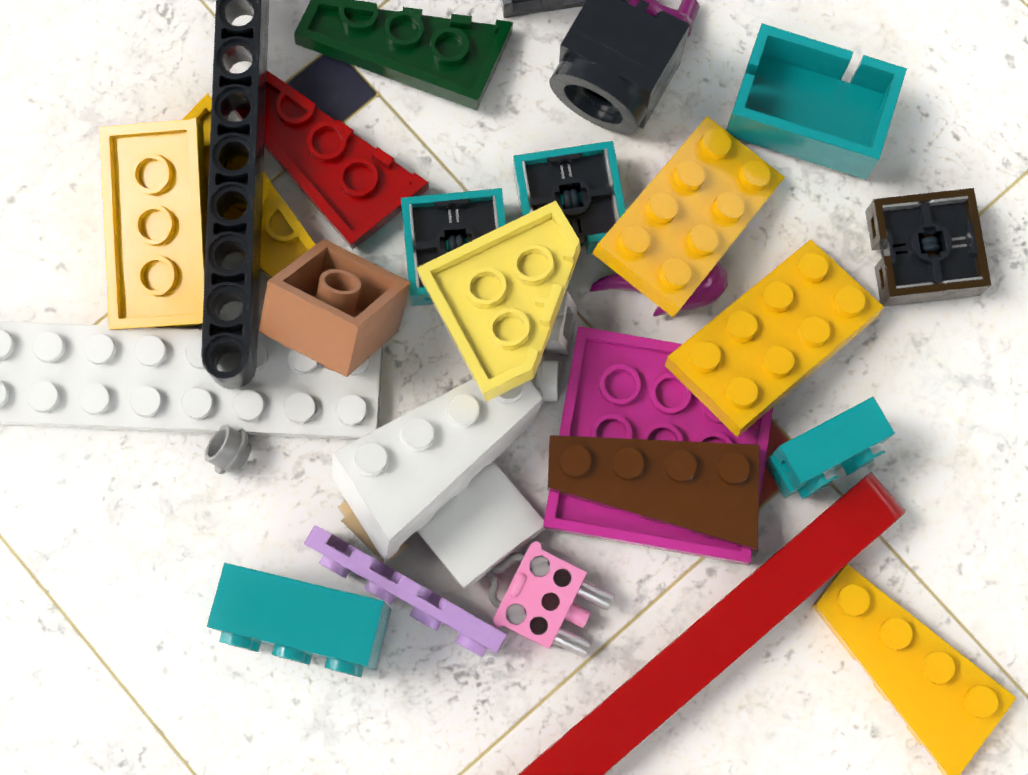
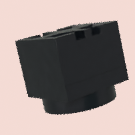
M586 0L560 44L559 64L549 80L550 87L563 104L585 120L609 131L622 134L633 133L638 127L642 129L645 127L680 66L690 24L665 11L658 12L655 17L648 14L649 3L644 0H639L636 7L628 4L629 0Z

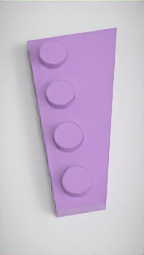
M314 525L304 542L308 547L323 554L319 562L322 566L345 579L350 571L368 580L364 590L389 604L393 603L395 597L414 606L410 616L436 631L441 623L458 631L460 634L455 642L481 657L484 656L487 649L498 653L508 636L506 633Z

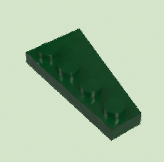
M310 0L294 32V39L296 45L477 111L510 39L513 22L496 20L495 25L472 22V16L451 14V19L422 15L423 9L403 7L402 11L378 9L376 3L365 1Z

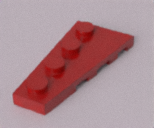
M267 70L264 147L352 250L402 211L401 198L421 196L430 189L429 182L416 173L412 174L395 162L393 157L380 148L371 146L354 134L353 129L338 119L335 121L318 109L314 102ZM239 108L234 110V112L243 120L248 116L250 110Z

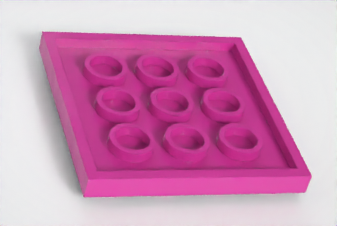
M578 326L559 436L760 445V500L773 407L740 436L736 437L665 367L667 356L682 344ZM549 491L543 527L547 530L748 565L751 561L752 551L737 547L736 544L716 538L710 539L669 524L656 523L615 508L609 509Z

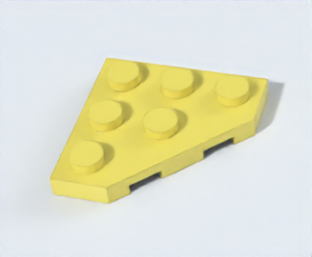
M557 201L551 202L416 268L426 291L486 402L534 379L580 254L579 238Z

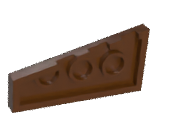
M550 435L548 491L609 509L615 508L656 523L662 522L710 539L716 538L733 543L737 547L754 552L758 550L760 445Z

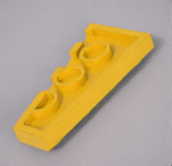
M848 564L839 570L812 605L853 660H857L868 674L885 701H889L907 725L906 728L916 741L923 745L938 764L937 768L943 775H960L1017 699Z

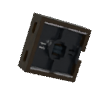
M974 188L873 199L866 209L871 250L881 251L882 258L874 268L880 303L884 307L981 296L991 286Z

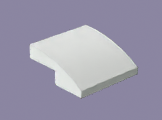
M493 461L473 477L469 485L456 497L453 496L445 503L418 534L467 591L503 559L520 551L545 528L543 527L544 520Z

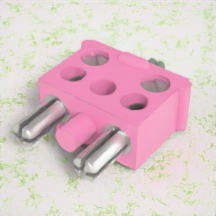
M537 541L530 544L525 555L520 553L511 554L502 564L496 565L485 575L491 582L489 600L498 609L493 618V626L495 628L505 626L548 649L554 643L582 658H585L588 652L556 636L558 633L591 649V641L561 627L565 619L583 628L589 618L590 611L573 603L576 595L606 611L612 605L579 589L580 586L612 602L615 600V594L585 580L587 572L542 550L541 543ZM514 561H520L521 564L501 602L497 598L499 582L494 573H502ZM559 569L568 571L571 576L570 583L565 587L557 586L553 580L554 573ZM550 592L556 594L559 598L558 607L551 611L543 608L541 603L542 597ZM540 616L546 619L548 626L544 633L535 634L531 631L530 621L534 617Z

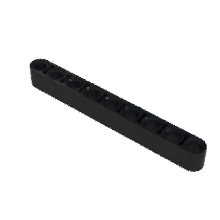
M216 0L201 357L203 366L215 382L223 388L232 390L249 384L255 376L257 368L269 0ZM249 15L253 17L245 25H232L233 21L239 16ZM246 61L252 63L248 70L243 73L236 74L230 72L233 65L238 62ZM245 108L250 110L248 116L241 121L233 122L228 120V116L236 109ZM240 155L248 157V162L241 169L234 171L226 169V164L231 158ZM240 203L247 206L245 213L240 218L235 220L223 218L224 212L231 205ZM240 252L245 254L244 262L238 268L233 270L221 268L222 261L230 253ZM233 301L243 303V310L237 318L229 321L220 319V311L224 305ZM230 351L241 353V362L237 368L229 372L218 371V361L223 354Z

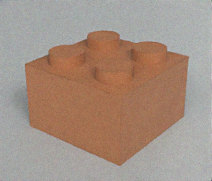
M323 239L268 280L258 332L278 341L284 347L293 349L322 364L325 368L348 377L399 331L411 282Z

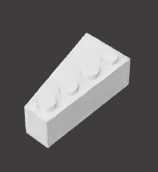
M473 378L333 452L331 477L384 562L388 561L399 550V546L415 531L419 532L453 496L456 497L466 488L470 480L486 465L489 466L534 424L543 398L531 380L486 402Z

